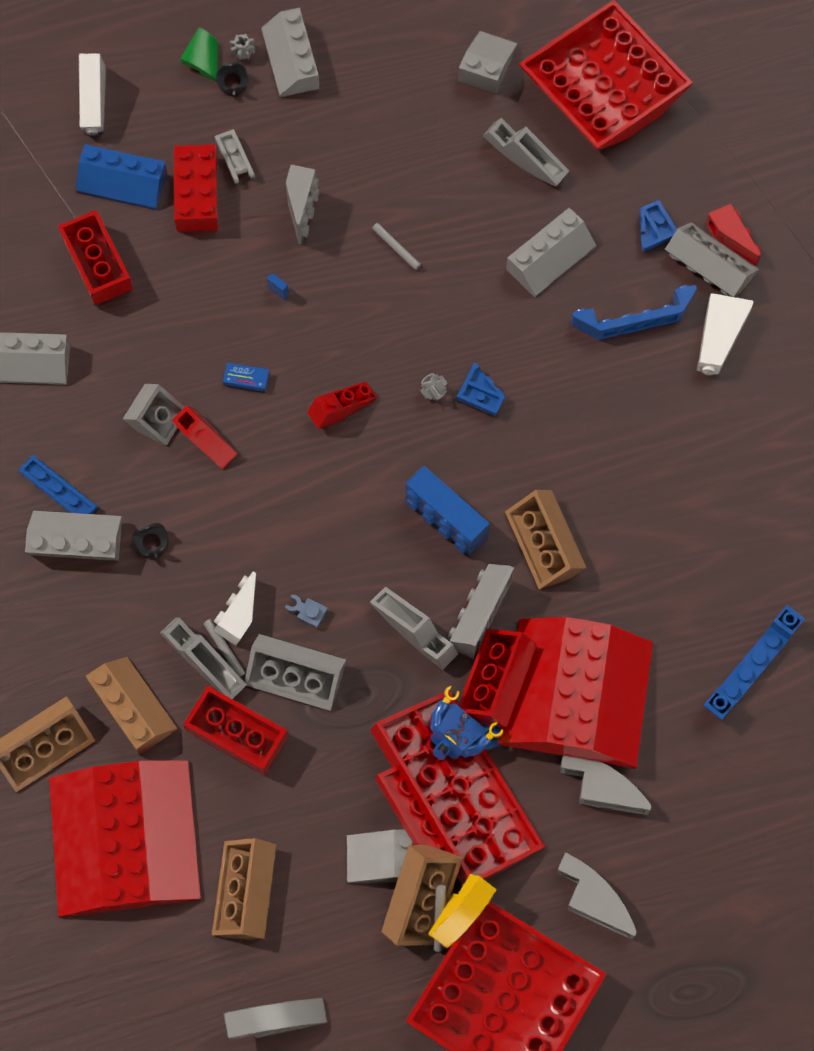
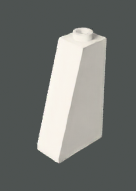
M79 54L80 128L87 135H97L98 132H104L106 66L100 54Z
M711 293L707 305L697 371L706 375L719 374L753 306L752 300Z

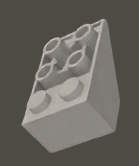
M291 165L286 179L287 201L298 243L302 245L303 238H307L309 233L308 221L313 219L315 207H313V203L318 201L320 189H317L319 178H316L315 169Z

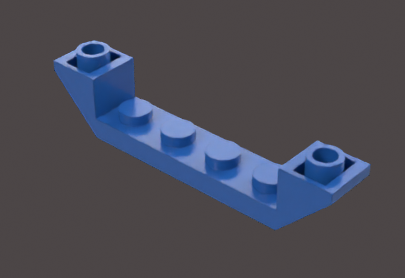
M683 285L675 289L673 295L675 306L666 305L657 310L648 309L640 314H626L618 319L602 320L600 323L597 322L593 308H582L572 313L571 325L600 340L679 322L694 299L697 287L696 285Z
M786 605L769 629L703 706L722 720L786 645L805 618Z

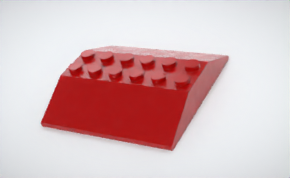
M615 0L519 63L523 71L596 150L622 142L659 118L693 84Z
M576 618L519 619L517 632H523L537 646L507 728L501 727L503 734L499 737L498 744L561 756L566 755L595 760L606 764L636 769L653 642L610 624Z
M188 761L125 762L93 766L49 778L58 917L201 900Z
M489 901L470 927L452 944L407 1018L406 1023L446 1051H562L605 978L606 973Z

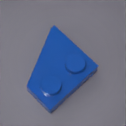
M660 200L641 207V251L646 252L670 241L677 228Z
M474 362L457 395V400L496 417L505 400V395L499 388L494 386L489 376L486 377L480 370V366Z

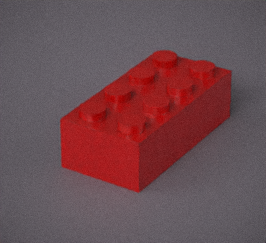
M216 144L174 146V221L177 232L219 230L218 156Z
M97 210L58 225L61 238L94 306L133 290L130 276Z
M486 629L458 706L479 724L491 726L493 723H498L497 727L507 728L537 644L523 632Z
M208 685L183 724L186 732L264 776L289 737L287 729Z

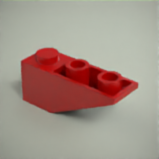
M731 204L710 212L706 225L713 237L754 266L757 265L761 256L760 247L753 242L749 229L744 227L741 222L739 212L734 210Z
M365 381L316 397L307 414L317 429H321L339 422L375 401L377 397Z
M186 405L171 420L186 437L221 469H224L238 455L196 408Z

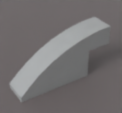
M500 118L483 135L490 144L513 163L551 185L557 186L569 172L527 127L515 132Z
M387 587L370 601L371 605L397 632L442 670L458 655L454 645L437 633L428 616Z
M176 617L160 632L168 643L220 693L233 699L246 686V683L201 635L194 634L180 618Z
M566 755L562 756L560 773L582 777L579 804L643 815L649 814L651 804L635 785L612 767L600 761Z
M565 852L556 874L577 883L567 910L632 940L636 934V929L626 907L616 892L592 868Z
M323 998L277 1003L224 1013L229 1040L251 1035L258 1038L327 1023Z

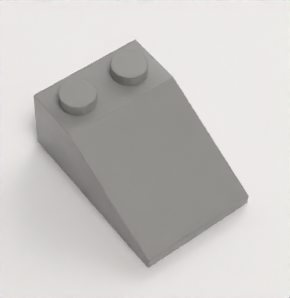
M479 31L460 64L458 81L497 94L518 43Z
M388 830L347 835V883L397 882L408 846L414 845L405 830Z

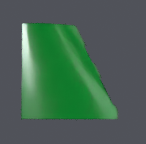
M198 28L180 58L181 63L199 70L201 76L217 82L218 41L207 31Z

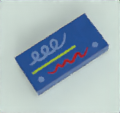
M227 363L223 385L266 392L270 371L269 369Z

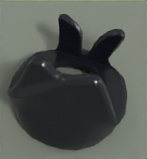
M239 62L223 64L218 68L216 73L217 83L220 90L225 94L236 96L247 87L248 74L245 66ZM230 73L238 74L241 79L240 85L236 88L227 87L224 82L226 75Z
M153 523L140 528L133 534L135 547L144 557L158 558L168 547L167 531L160 523ZM149 533H154L160 538V546L155 551H149L143 546V538Z

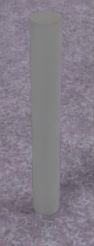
M379 223L372 227L415 270L420 268L421 263Z
M212 620L205 621V628L231 668L241 679L245 677V671L223 637L213 631L216 626Z
M444 885L436 886L435 922L445 908L446 886ZM434 939V950L437 952L443 951V945Z

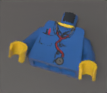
M452 686L445 689V698L439 701L431 714L430 728L433 734L430 739L437 745L433 750V754L441 760L447 755L455 760L459 756L466 758L478 755L492 743V738L500 737L503 734V729L499 734L492 732V728L498 723L491 724L489 733L487 735L484 734L487 730L454 702L450 705V701L457 699L459 696L458 690L454 697H449L448 690Z

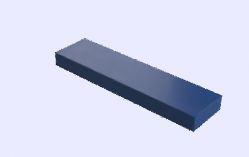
M34 455L18 470L23 477L68 513L95 514L99 510L93 502Z

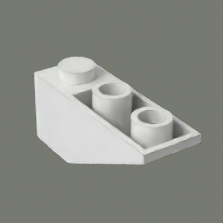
M254 571L249 578L247 576L243 577L238 585L241 590L237 595L233 593L226 603L229 606L225 613L220 611L214 620L217 626L213 631L235 646L252 623L256 577Z

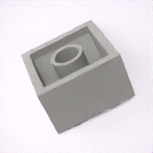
M144 384L123 417V420L137 432L163 445H167L178 428L171 420L184 406L159 384Z

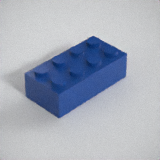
M425 466L405 484L406 504L412 510H418L422 514L424 521L429 525L433 524L436 526L443 538H449L453 541L455 548L460 553H466L470 557L488 539L490 523Z

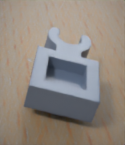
M291 595V600L295 601L297 605L294 607L286 605V611L291 614L299 613L297 620L318 629L328 608L309 598L303 603L297 595Z

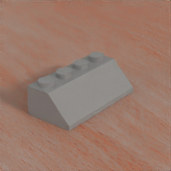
M300 8L279 12L262 27L279 96L284 97L319 89V75Z
M568 208L507 258L506 270L536 297L594 250L596 244L584 221Z
M693 223L678 228L665 248L673 259L681 260L687 264L686 267L690 271L698 272L704 276L703 279L706 282L717 285L721 288L720 291L729 297H735L740 294L759 271L757 267Z
M0 333V383L67 385L70 343L67 335Z
M33 511L27 528L25 553L34 556L119 561L122 516Z
M488 564L486 570L482 569L476 580L479 584L476 590L471 589L467 598L469 604L466 609H461L457 618L460 622L457 628L452 627L447 638L454 645L457 652L469 658H475L486 629H489L512 583L514 567Z
M259 634L251 648L244 682L246 686L331 711L342 679L346 659Z

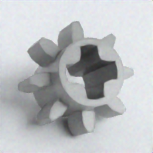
M247 34L236 35L235 40L230 41L231 54L236 55L239 60L249 59L251 53H255L254 39H249Z
M432 373L421 381L422 389L420 392L426 399L429 397L430 400H438L447 392L445 386L447 381L442 375L438 376V374Z

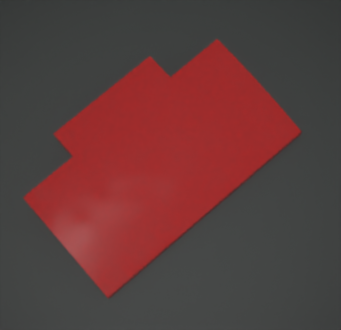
M448 690V695H449V697L452 698L453 695H452L451 692ZM444 693L374 724L370 731L392 767L378 774L375 780L414 845H429L462 858L457 877L463 886L470 874L480 876L486 881L544 849L545 845L486 749L478 755L466 758L459 756L456 760L452 759L449 755L441 760L433 754V750L437 745L430 739L433 734L430 728L431 714L439 701L445 698ZM451 700L449 703L451 705L454 702L458 706L456 700Z

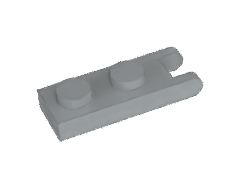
M234 129L216 135L215 141L234 183H239L237 175L248 172L250 178L255 177Z

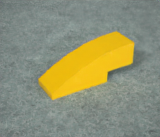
M470 874L460 892L452 894L428 935L448 948L480 915L497 889L480 876Z

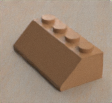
M535 490L505 511L539 590L571 579L586 569V565L552 490Z
M128 657L104 663L86 675L89 684L139 756L178 730Z
M66 696L0 738V769L15 792H18L94 743L95 739Z
M256 838L224 841L212 936L245 940L264 939L276 844Z
M409 845L381 932L397 946L434 945V939L428 934L435 924L436 886H446V906L450 899L462 858L429 845Z

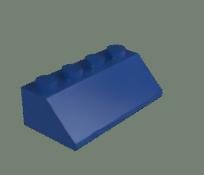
M85 144L78 164L76 192L156 210L168 175L165 161Z

